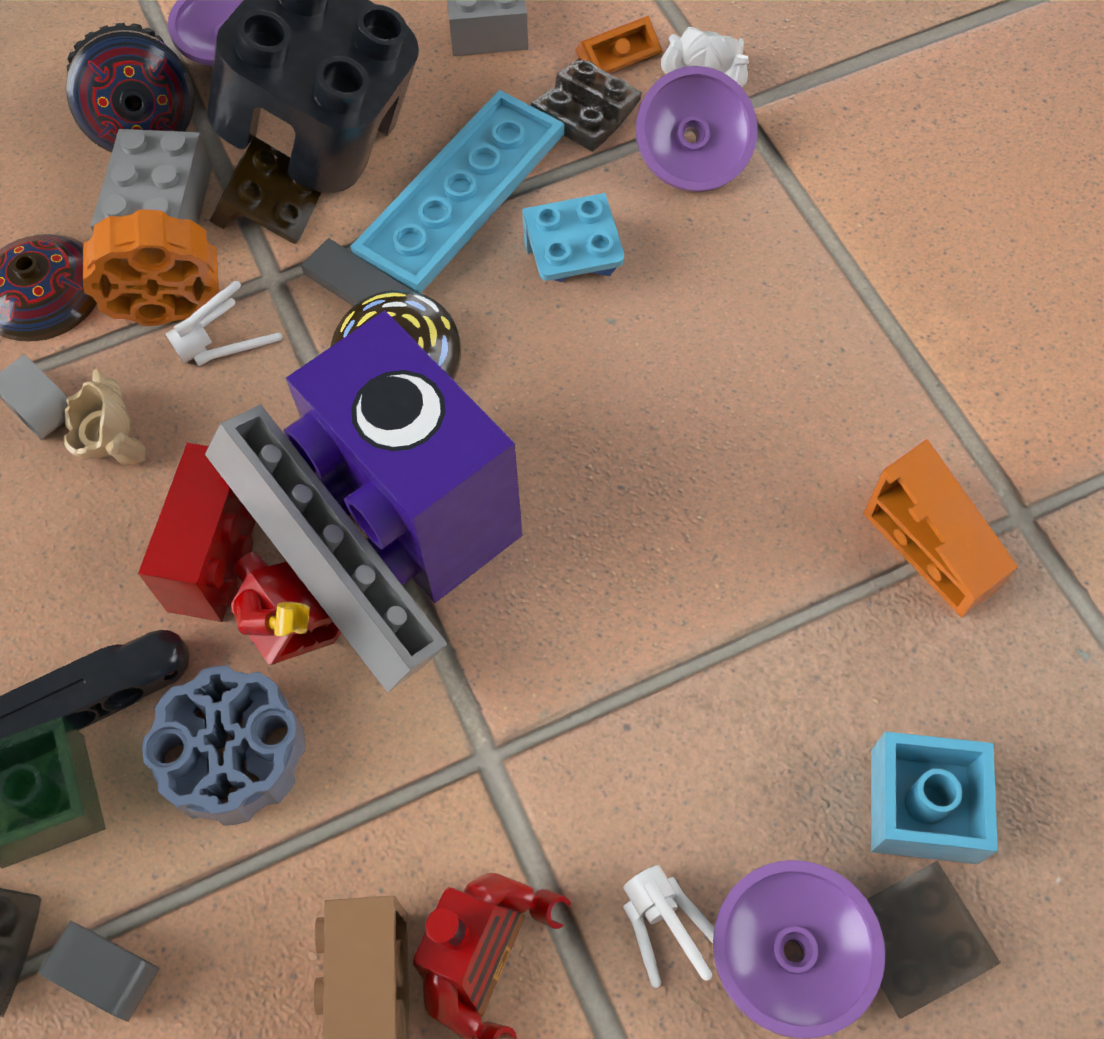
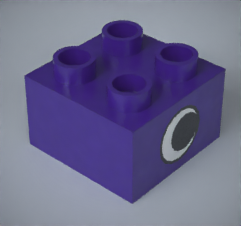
M385 310L286 377L300 418L284 429L285 436L348 516H353L357 524L368 536L366 540L402 586L413 578L429 598L436 603L523 536L515 443Z

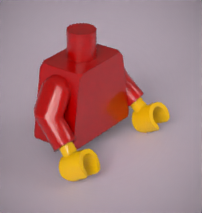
M251 552L243 556L236 563L234 573L243 583L231 603V611L235 615L238 631L251 638L269 665L332 645L336 642L341 631L288 562L269 566L256 552Z

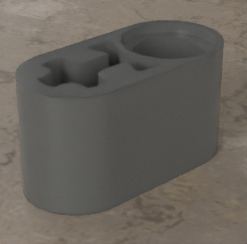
M70 920L38 973L105 1012L129 1022L160 968Z

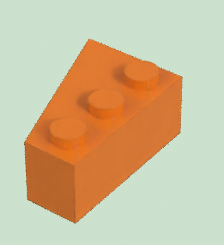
M928 439L883 469L863 514L961 618L1002 588L1018 568V565Z

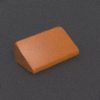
M649 15L583 40L575 49L578 58L594 80L663 53Z

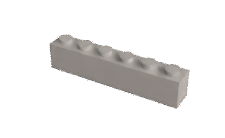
M260 404L220 423L205 453L206 457L385 690L390 692L422 669L447 645L446 641L264 407Z

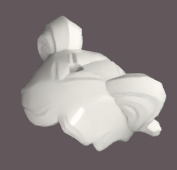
M688 27L682 37L676 34L669 36L670 45L661 58V68L665 74L683 67L703 66L725 73L741 87L746 85L749 59L748 56L742 55L744 50L743 38L737 40L731 36H721L717 32L701 31L694 27Z

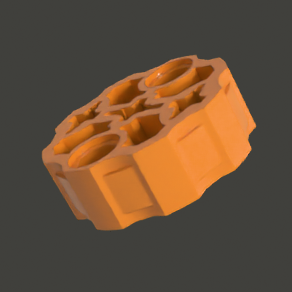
M142 209L121 217L109 216L94 225L93 236L90 240L83 243L84 292L92 296L98 303L99 311L114 319L135 321L141 326H157L186 320L219 293L217 249L209 244L206 238V230L190 219H178L168 216L161 210Z

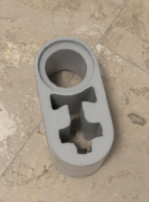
M25 354L0 371V399L40 440L65 423V408L68 407L66 399L68 397Z

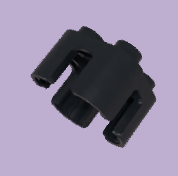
M243 0L220 27L217 34L208 103L210 124L222 139L243 150L247 148L256 136L260 110L262 108L291 125L295 131V140L288 167L289 176L302 186L317 192L336 193L344 191L353 186L364 172L377 131L389 136L396 125L419 54L417 39L404 18L397 11L384 5L375 4L370 0Z

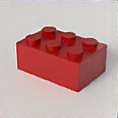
M187 442L138 575L167 612L222 622L227 607H231V603L238 592L237 575L234 573V567L243 556L252 552L253 541L251 535L256 520L206 457L205 453L209 446Z

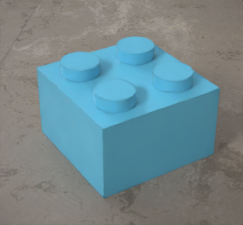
M884 732L871 749V852L970 864H980L998 852L994 743Z

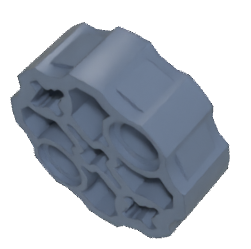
M228 665L202 669L197 677L182 686H172L156 704V718L151 731L143 738V761L151 769L158 783V792L190 818L201 817L216 820L223 826L249 822L254 814L265 806L280 803L296 783L294 772L299 758L305 752L303 726L288 706V700L279 686L262 673L254 672L248 674L236 672ZM197 710H200L206 716V721L195 715ZM242 717H243L244 728L241 727V718H242ZM279 727L288 728L285 738L280 743L274 745L266 744L269 733ZM227 733L233 740L226 742V739H228ZM184 745L183 752L176 761L165 763V757L169 750L175 746ZM225 747V751H223V757V755L218 751V749H222ZM244 761H246L247 771L259 778L258 782L253 783L245 775ZM235 787L238 790L229 794V788ZM228 797L229 802L224 804L221 799Z

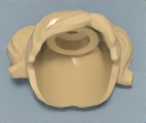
M95 368L92 371V381L84 382L82 389L78 393L66 399L68 407L65 408V426L69 432L64 437V445L70 453L82 460L111 455L123 466L140 464L146 459V448L138 439L129 437L131 419L122 400V390L115 379L104 378L103 373Z

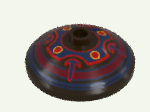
M40 234L18 239L0 249V336L26 342L54 338L79 325L97 305L94 298L84 292L82 242L64 235Z

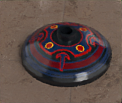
M132 30L107 32L87 42L77 52L70 64L66 79L69 109L81 131L99 147L112 152L119 129L185 132L189 126L194 110V90L191 78L177 54L157 38ZM130 95H136L141 99V104L136 108H130L125 104L126 98Z

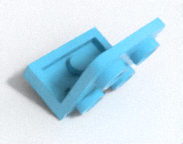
M605 193L522 209L527 254H534L541 279L550 281L623 265L624 251Z

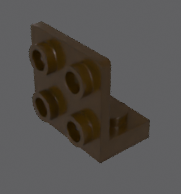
M254 137L239 160L209 221L225 229L232 216L240 220L243 215L285 240L296 244L300 240L322 192L308 189L292 179L288 174L291 157Z

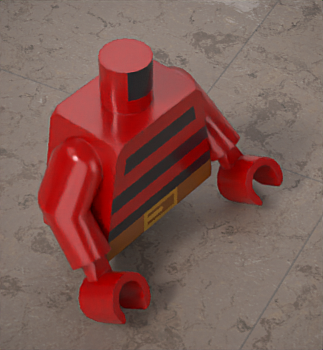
M486 873L466 885L464 891L448 886L444 890L436 909L427 918L426 931L413 959V965L423 979L424 1006L429 1016L463 1039H470L471 1037L472 1039H498L499 1036L506 1039H517L513 1028L489 1021L481 1022V1016L483 1017L524 921L525 915L523 913L529 910V914L535 921L553 929H560L563 927V924L551 919V910L558 902L571 906L570 900L547 889L538 890L534 894L533 887L497 873Z

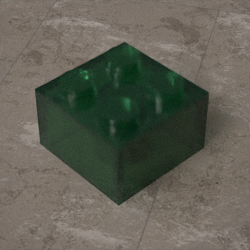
M60 717L0 739V868L3 869L106 829L85 738L82 733Z

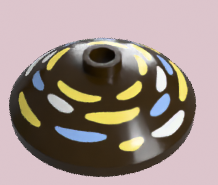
M390 290L365 298L344 315L333 334L331 346L385 310L453 380L460 365L461 340L451 315L434 299L414 291Z

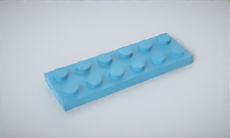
M498 90L350 246L352 253L414 292L422 293L564 136V123Z

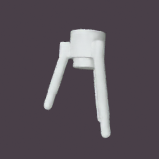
M239 281L232 282L189 318L165 333L183 363L185 364L194 358L199 367L212 359L281 341L283 335L275 333L211 350L205 348L212 341L204 327L235 305V300L230 298V296L240 289L241 284Z
M659 865L650 867L634 876L623 887L631 900L623 908L632 922L652 987H660L661 978L643 919L644 917L648 919L650 924L664 919L701 978L706 981L712 978L711 970L674 911L679 906L712 943L714 926L683 893L675 878L667 879Z

